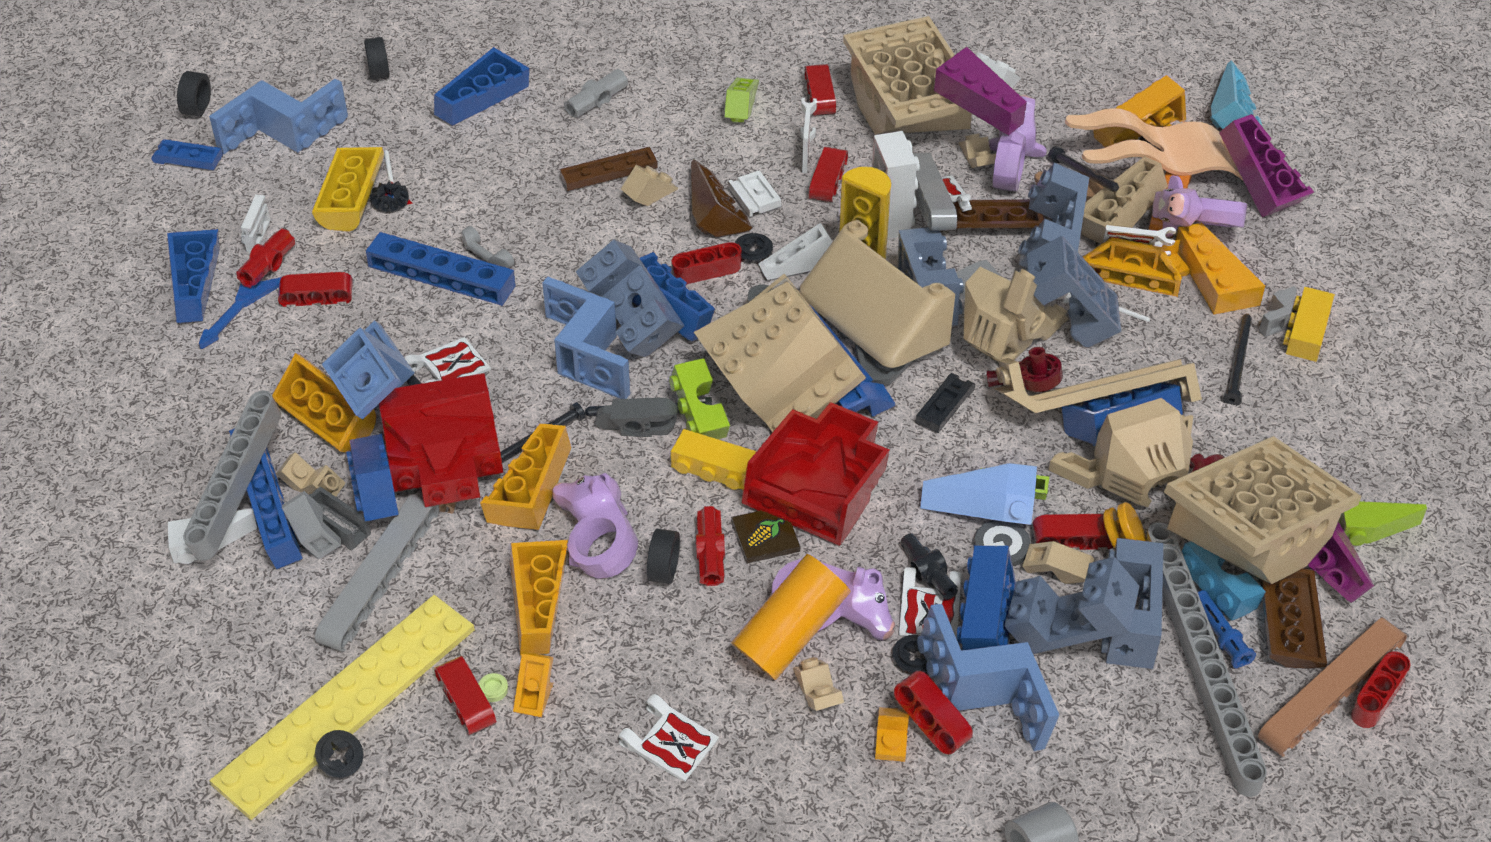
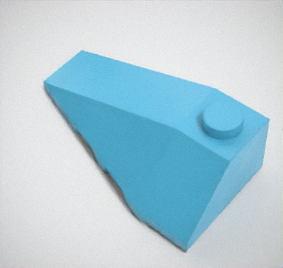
M1232 60L1227 63L1211 105V121L1217 128L1221 127L1222 129L1234 120L1254 114L1253 110H1256V106L1249 96L1251 92L1246 78ZM1256 116L1255 118L1257 119V121H1258V122L1261 124V126H1262V122H1261L1260 118H1259L1258 116Z

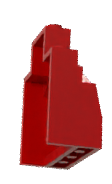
M485 373L398 387L379 403L394 492L421 487L425 507L480 498L477 477L503 473L501 452Z
M832 402L827 405L817 419L792 409L748 461L742 504L789 521L797 528L841 546L868 505L871 492L886 470L890 449L875 444L879 422Z

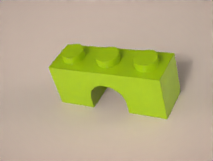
M705 359L674 365L672 376L669 377L671 390L673 392L676 391L679 398L677 403L680 413L685 414L687 420L686 429L715 439L726 438L730 424L722 403L706 405L697 398L701 395L709 394L713 381Z

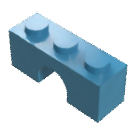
M1192 541L1185 543L1181 552L1192 580L1202 590L1208 592L1210 598L1231 621L1243 617L1258 608L1266 591L1247 572L1241 575L1228 574L1221 569L1225 559L1198 546Z

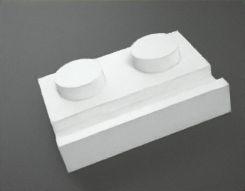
M760 170L738 177L737 181H728V188L749 217H752L755 212L760 214L781 207L780 197Z
M255 195L241 226V240L245 244L248 253L251 252L254 245L261 243L270 223L267 204H264V195Z

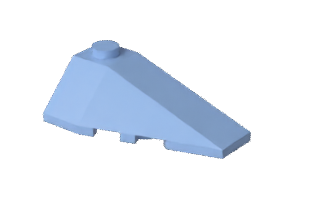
M1007 463L961 474L924 480L920 508L1031 525L1037 466Z

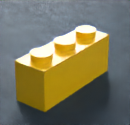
M1304 286L1302 296L1296 295L1293 310L1297 311V313H1291L1288 327L1293 329H1287L1283 342L1284 345H1288L1287 355L1317 362L1335 294Z
M683 429L671 450V468H675L682 474L690 473L700 476L708 482L716 481L725 484L730 489L744 490L747 463L756 451Z

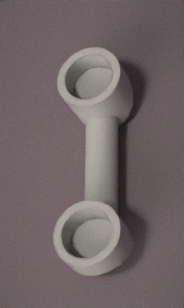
M468 226L462 230V240L467 251L471 250L491 264L511 268L514 265V259L506 249H501L496 254H492L478 243L481 239L475 228Z

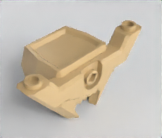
M979 267L965 283L964 340L997 362L1006 358L1015 360L1031 345L1033 339L1048 340L1069 319L1066 316L1068 311L1057 304H1054L1053 307L1050 305L1044 307L1034 296L1037 287L1033 282L1035 276L1024 269H1021L1020 272L1014 270L1012 279L1009 281L989 270Z
M1162 398L1107 414L1097 437L1094 459L1088 460L1073 452H1060L1050 460L1049 471L1087 489L1102 485V488L1141 506L1149 507L1152 502L1148 497L1151 487L1155 488L1157 484L1162 486L1187 475L1189 472L1193 445L1191 437L1193 416L1181 415L1176 408Z

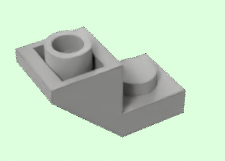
M1295 286L1279 290L1273 294L1269 312L1263 314L1259 329L1264 337L1287 329L1297 292Z
M305 491L282 505V509L300 543L318 559L341 546V538L323 522V507Z

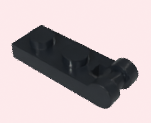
M950 373L918 412L916 423L939 433L966 398L972 394L976 384L969 380L965 382L959 379L958 375Z

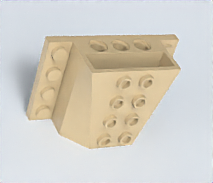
M929 16L843 35V43L851 54V78L857 104L875 135L898 131L913 133L970 129L972 114L934 91L936 69L952 58L954 53Z
M785 274L775 280L749 303L694 332L741 399L768 425L772 432L792 409L817 419L830 402L835 404L866 379L865 375Z
M1274 436L1169 482L1164 491L1165 494L1176 502L1167 528L1168 530L1192 541L1270 584L1306 567L1332 537L1341 513L1357 506L1362 497Z

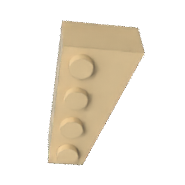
M1144 156L1113 180L1119 184L1118 191L1112 192L1104 187L1086 201L1081 234L1103 244L1106 225L1132 228L1153 204L1155 193L1157 191L1162 192L1168 187L1161 163Z

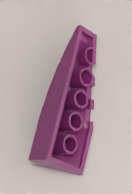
M1338 522L1332 537L1311 560L1308 566L1323 577L1347 601L1352 603L1374 587V584L1352 543Z

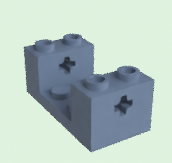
M1053 163L1048 171H1043L1037 185L1033 184L1028 193V198H1030L1029 209L1053 220L1044 219L1038 227L1035 226L1032 229L1027 241H1022L1018 250V254H1021L1019 265L1026 268L1028 265L1027 253L1060 236H1063L1078 252L1089 177Z
M929 227L899 230L898 270L922 288L932 283H941L954 292L955 302L952 326L958 325V317L963 312L962 302L959 297L964 291L963 280L958 278L955 268L946 269V261L943 257V251L947 250L946 237L942 236L940 231H930Z
M1063 236L1027 253L1028 265L1026 266V271L1035 276L1033 282L1037 287L1034 296L1043 305L1070 292L1072 296L1069 298L1070 309L1068 310L1071 319L1070 334L1076 342L1079 341L1084 347H1091L1121 332L1117 294Z
M613 239L575 271L589 292L614 301L615 317L621 324V327L615 333L629 353L646 357L684 327V324L631 246ZM639 294L641 296V304L634 308L632 306V299L635 295Z
M1117 538L1115 549H1109L1108 558L1115 557L1139 585L1137 595L1139 597L1138 609H1134L1128 633L1102 638L1101 653H1106L1107 664L1153 669L1162 635L1163 543Z
M1115 557L1089 563L1083 591L1059 597L1041 576L1017 581L1004 627L1019 643L1028 642L1033 654L1128 633L1131 627L1139 585Z

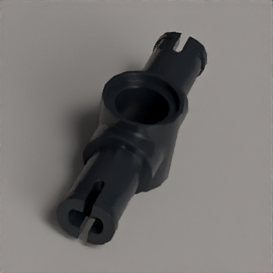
M913 533L903 536L901 546L911 557L910 565L916 569L915 577L920 583L927 581L930 585H934L945 600L955 597L958 593V587L947 575L948 567L942 553L938 549L931 551L928 547H924Z

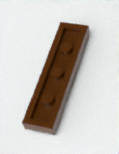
M649 146L560 169V177L567 191L629 176L635 165L643 168L650 166L653 169H657L658 161Z

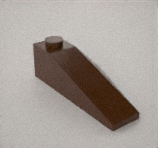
M693 159L691 161L692 214L697 222L695 224L701 232L705 234L709 232L715 237L750 231L752 225L747 216L740 209L736 212V208L733 206L735 200L723 190L724 186L710 169Z

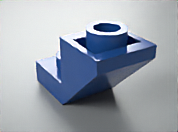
M862 381L837 401L839 406L854 412L866 407L872 417L896 406L883 384Z

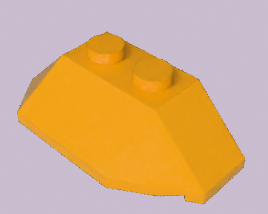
M1112 237L1083 256V259L1107 283L1178 297L1182 277L1162 247Z

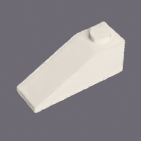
M819 223L758 264L767 280L779 278L783 274L790 276L809 272L833 240L822 224Z
M253 508L236 511L219 549L258 528ZM191 518L168 522L169 550L174 563L189 564L197 560L183 539L184 532Z

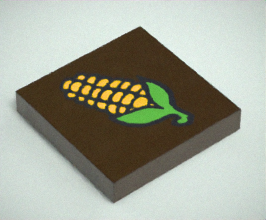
M762 510L731 517V522L746 564L800 552L801 546L791 522Z

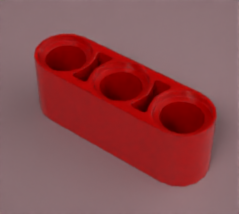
M828 64L805 66L806 87L808 94H810L809 101L812 103L813 98L817 99V108L812 116L836 114V99Z
M826 146L823 148L810 183V199L833 203V195H836L839 187L838 180L842 179L844 164L847 165L848 150Z
M727 242L676 254L671 260L672 275L675 278L681 277L687 284L734 274L741 269V247L736 243Z
M346 272L285 275L280 279L278 302L283 307H287V305L311 306L315 303L329 305L337 304V302H346L347 304L352 300L353 278Z
M1046 514L1036 517L1032 522L1035 544L1054 541L1070 548H1080V550H1098V547L1113 548L1105 529L1103 514Z
M1392 651L1384 656L1358 694L1351 712V718L1355 724L1362 728H1371L1378 723L1406 679L1411 666L1410 660L1406 655Z
M463 656L434 667L438 682L442 681L443 691L450 703H454L457 717L461 724H465L468 729V736L497 723L489 701Z
M915 671L895 686L894 696L897 702L940 752L951 755L971 740L973 730L969 722L926 673Z

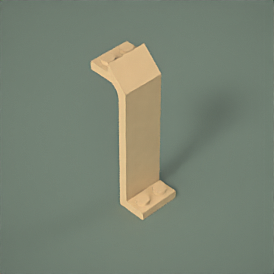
M1010 358L998 360L999 367L996 368L998 381L1003 383L1004 386L994 389L1034 413L1170 380L1171 384L1180 386L1181 399L1190 402L1202 400L1195 364L1182 365L1181 359L1028 396L1024 388L1019 362Z

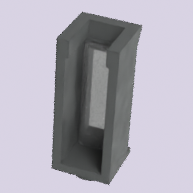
M322 487L309 494L323 507V522L341 538V544L352 551L371 534L369 521L365 522L363 514L357 512V510Z

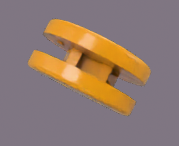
M1129 503L1119 504L1117 510L1111 507L1104 511L1105 529L1114 549L1117 538L1146 541L1142 523L1136 511Z

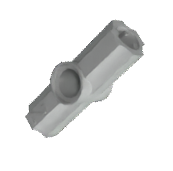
M620 69L614 70L597 82L590 79L583 85L580 93L564 102V108L574 118L581 116L595 106L601 108L602 104L610 102L612 95L628 86V79Z

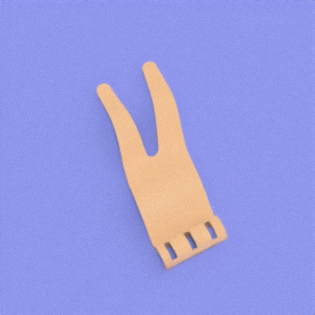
M1114 108L1086 115H1068L1065 119V124L1068 127L1083 130H1095L1113 126L1129 128L1138 132L1151 143L1149 144L1141 140H1127L1103 149L1085 150L1082 154V159L1087 163L1103 164L1128 157L1143 158L1145 156L1161 163L1162 169L1176 175H1193L1209 170H1224L1235 174L1243 180L1219 131L1207 123L1184 122L1168 127H1155L1146 124L1129 111Z

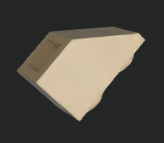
M635 165L621 190L635 202L649 206L678 190V187L671 182L673 178L662 171L658 173L650 166L643 168Z

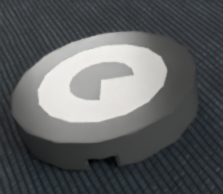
M992 520L983 524L977 530L974 540V546H1009L1012 564L1015 566L1025 560L1029 545L1031 544L1029 534L1022 526L1017 523Z

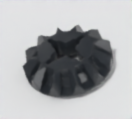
M390 180L387 184L379 182L378 187L372 188V194L370 195L373 207L383 212L397 211L403 208L409 200L406 186H401L399 181L394 184ZM386 193H389L390 195L393 194L394 199H393L392 197L388 196V195L385 196V194H386Z
M747 233L735 241L741 247V260L746 259L748 264L752 260L759 263L761 259L765 260L769 255L773 254V243L763 234ZM756 244L757 249H755L754 251H750V249H752V247H754V245Z
M907 635L895 643L892 651L894 665H898L902 673L906 671L911 673L915 671L928 673L927 659H925L923 653L920 656L922 659L910 660L911 654L909 652L916 653L919 651L917 640L921 635Z
M334 730L323 735L316 744L314 754L318 769L325 772L327 777L339 779L352 776L360 768L364 756L360 741L353 734L344 730ZM332 748H335L337 751L348 749L342 757L344 762H341L339 759L335 761L329 760L334 753Z

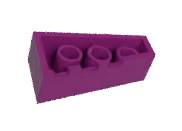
M967 46L936 69L934 91L1008 136L1024 124L1027 101Z
M1253 114L1232 121L1219 132L1262 218L1298 204L1314 193L1310 186L1306 187L1300 180L1301 174L1297 169L1292 170L1284 160L1286 156L1281 149L1278 150L1270 142L1272 138Z

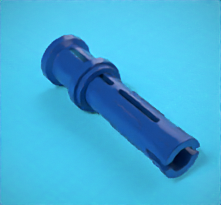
M1199 591L1198 595L1210 626L1218 637V646L1221 650H1225L1232 659V666L1237 669L1252 663L1256 657V652L1252 648H1248L1243 641V634L1231 627L1207 591ZM1209 611H1211V612L1213 613V615L1215 616V618L1218 620L1219 623H1217V622L1215 621V619L1212 617V615L1210 614Z

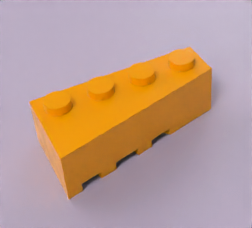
M1166 75L1153 82L1143 91L1135 94L1122 105H1118L1115 109L1129 111L1151 126H1172L1170 123L1176 120L1179 122L1186 120L1185 90ZM1118 126L1093 130L1094 138L1105 148L1122 141L1138 140V137L1142 136L1132 129Z
M1203 223L1178 228L1176 238L1180 239L1178 254L1190 268V275L1213 315L1261 305L1265 285Z
M541 423L522 446L523 452L508 465V472L502 479L498 478L493 485L494 490L489 497L485 496L480 502L487 523L508 527L540 529L552 499L553 488L559 481L572 448L566 426Z
M568 540L511 543L510 568L520 655L523 652L535 654L550 653L567 560Z

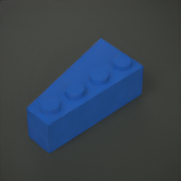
M493 47L434 94V115L453 126L529 87V68Z
M218 229L167 233L176 322L203 321L220 251Z
M654 252L640 257L639 259L684 324V327L678 333L691 341L698 339L694 332L711 323L715 308L695 290H688L686 288L687 282L681 277L675 278L671 274L672 269L666 263L661 265L657 261L658 256ZM639 294L635 295L632 302L639 306L641 304V296Z
M1160 382L1132 389V394L1130 392H1119L1108 395L1109 399H1091L1083 401V405L1079 406L1072 404L1062 406L1064 432L1068 436L1096 446L1098 434L1107 414L1159 398L1165 400L1183 415L1180 386Z
M382 434L350 440L351 451H346L357 512L363 511L365 522L399 515Z

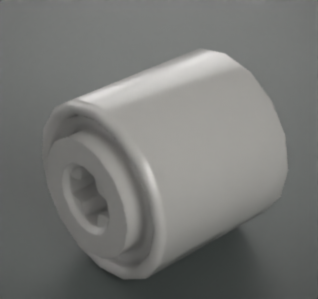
M1048 802L1008 821L1005 825L1007 842H1079L1077 829L1072 818L1056 802Z

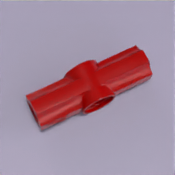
M281 228L263 245H254L249 259L236 272L237 279L240 280L243 286L251 288L269 271L276 272L282 264L283 256L295 245V237L288 230Z
M704 506L703 509L697 511L698 534H696L697 559H699L700 583L706 586H718L724 582L725 578L723 558H725V541L721 527V510H717L714 506Z

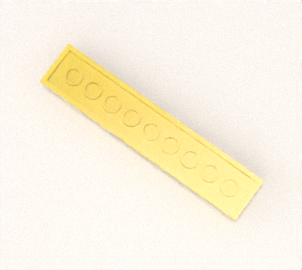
M433 595L209 780L211 786L246 817L252 820L317 765L316 758H314L315 748L323 735L334 730H344L351 734L355 733L475 631L474 625L437 596Z

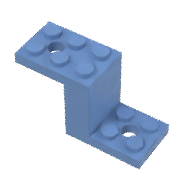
M337 79L332 80L302 102L261 80L211 114L209 118L216 146L222 149L223 154L237 148L242 141L254 136L258 130L298 153L302 149L310 147L313 141L320 136L326 135L338 123H343L348 117L342 82Z
M547 277L542 282L546 317L566 325L554 339L558 374L617 398L627 399L630 395L628 359L605 351L617 336L615 333L614 301L566 284L563 281Z
M375 320L365 330L359 328L322 363L355 415L361 419L365 418L374 408H379V403L395 388L401 387L415 373L381 324Z
M931 605L927 618L924 619V627L921 636L918 637L917 644L920 653H923L925 659H927V672L930 677H933L938 688L958 711L1012 703L1013 712L1016 716H1019L1023 725L1022 731L1025 740L1030 742L1033 751L1045 749L1059 718V712L1028 642L961 651L943 605Z

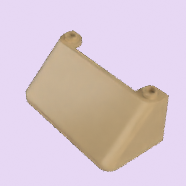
M859 220L844 225L800 285V294L814 310L883 366L890 368L899 367L950 344L955 293L941 283H932L923 288L861 241L868 236V228Z

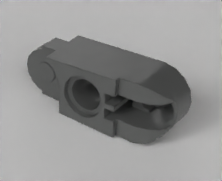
M661 397L613 399L612 405H604V407L598 409L596 424L601 429L620 430L621 436L652 437V435H668L675 426L678 407L672 400Z

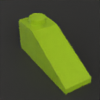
M737 77L727 88L725 117L731 118L730 121L744 122V119L748 120L751 116L759 84L758 79Z
M1360 501L1357 506L1341 513L1338 522L1352 545L1359 546L1421 525L1427 506L1426 504Z

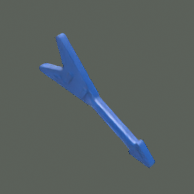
M282 277L259 281L251 288L245 287L241 283L232 306L209 330H203L199 341L200 349L217 341L219 333L244 307L249 306L279 288Z

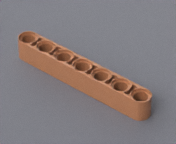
M1383 617L1377 620L1270 718L1260 730L1258 738L1284 757L1283 753L1289 747L1293 749L1304 738L1302 735L1307 730L1311 732L1322 721L1320 718L1326 713L1329 715L1340 705L1339 701L1344 696L1347 698L1358 688L1357 684L1361 680L1365 681L1373 674L1374 668L1387 653L1392 652L1396 647L1401 648L1407 639V634Z

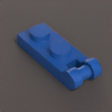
M163 139L158 145L159 150L153 153L151 159L154 163L158 164L169 163L214 170L223 153L219 147Z

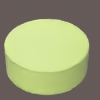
M487 674L478 683L489 702L500 701L508 693L507 680L501 674Z

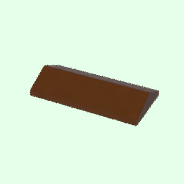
M1030 199L970 200L972 210L962 212L958 201L953 202L957 214L956 228H1034L1035 226L1038 227L1044 220L1042 214L1029 209Z
M1302 568L1273 584L1260 578L1261 587L1266 591L1262 601L1269 657L1287 668L1311 669L1326 667L1327 657L1315 571Z

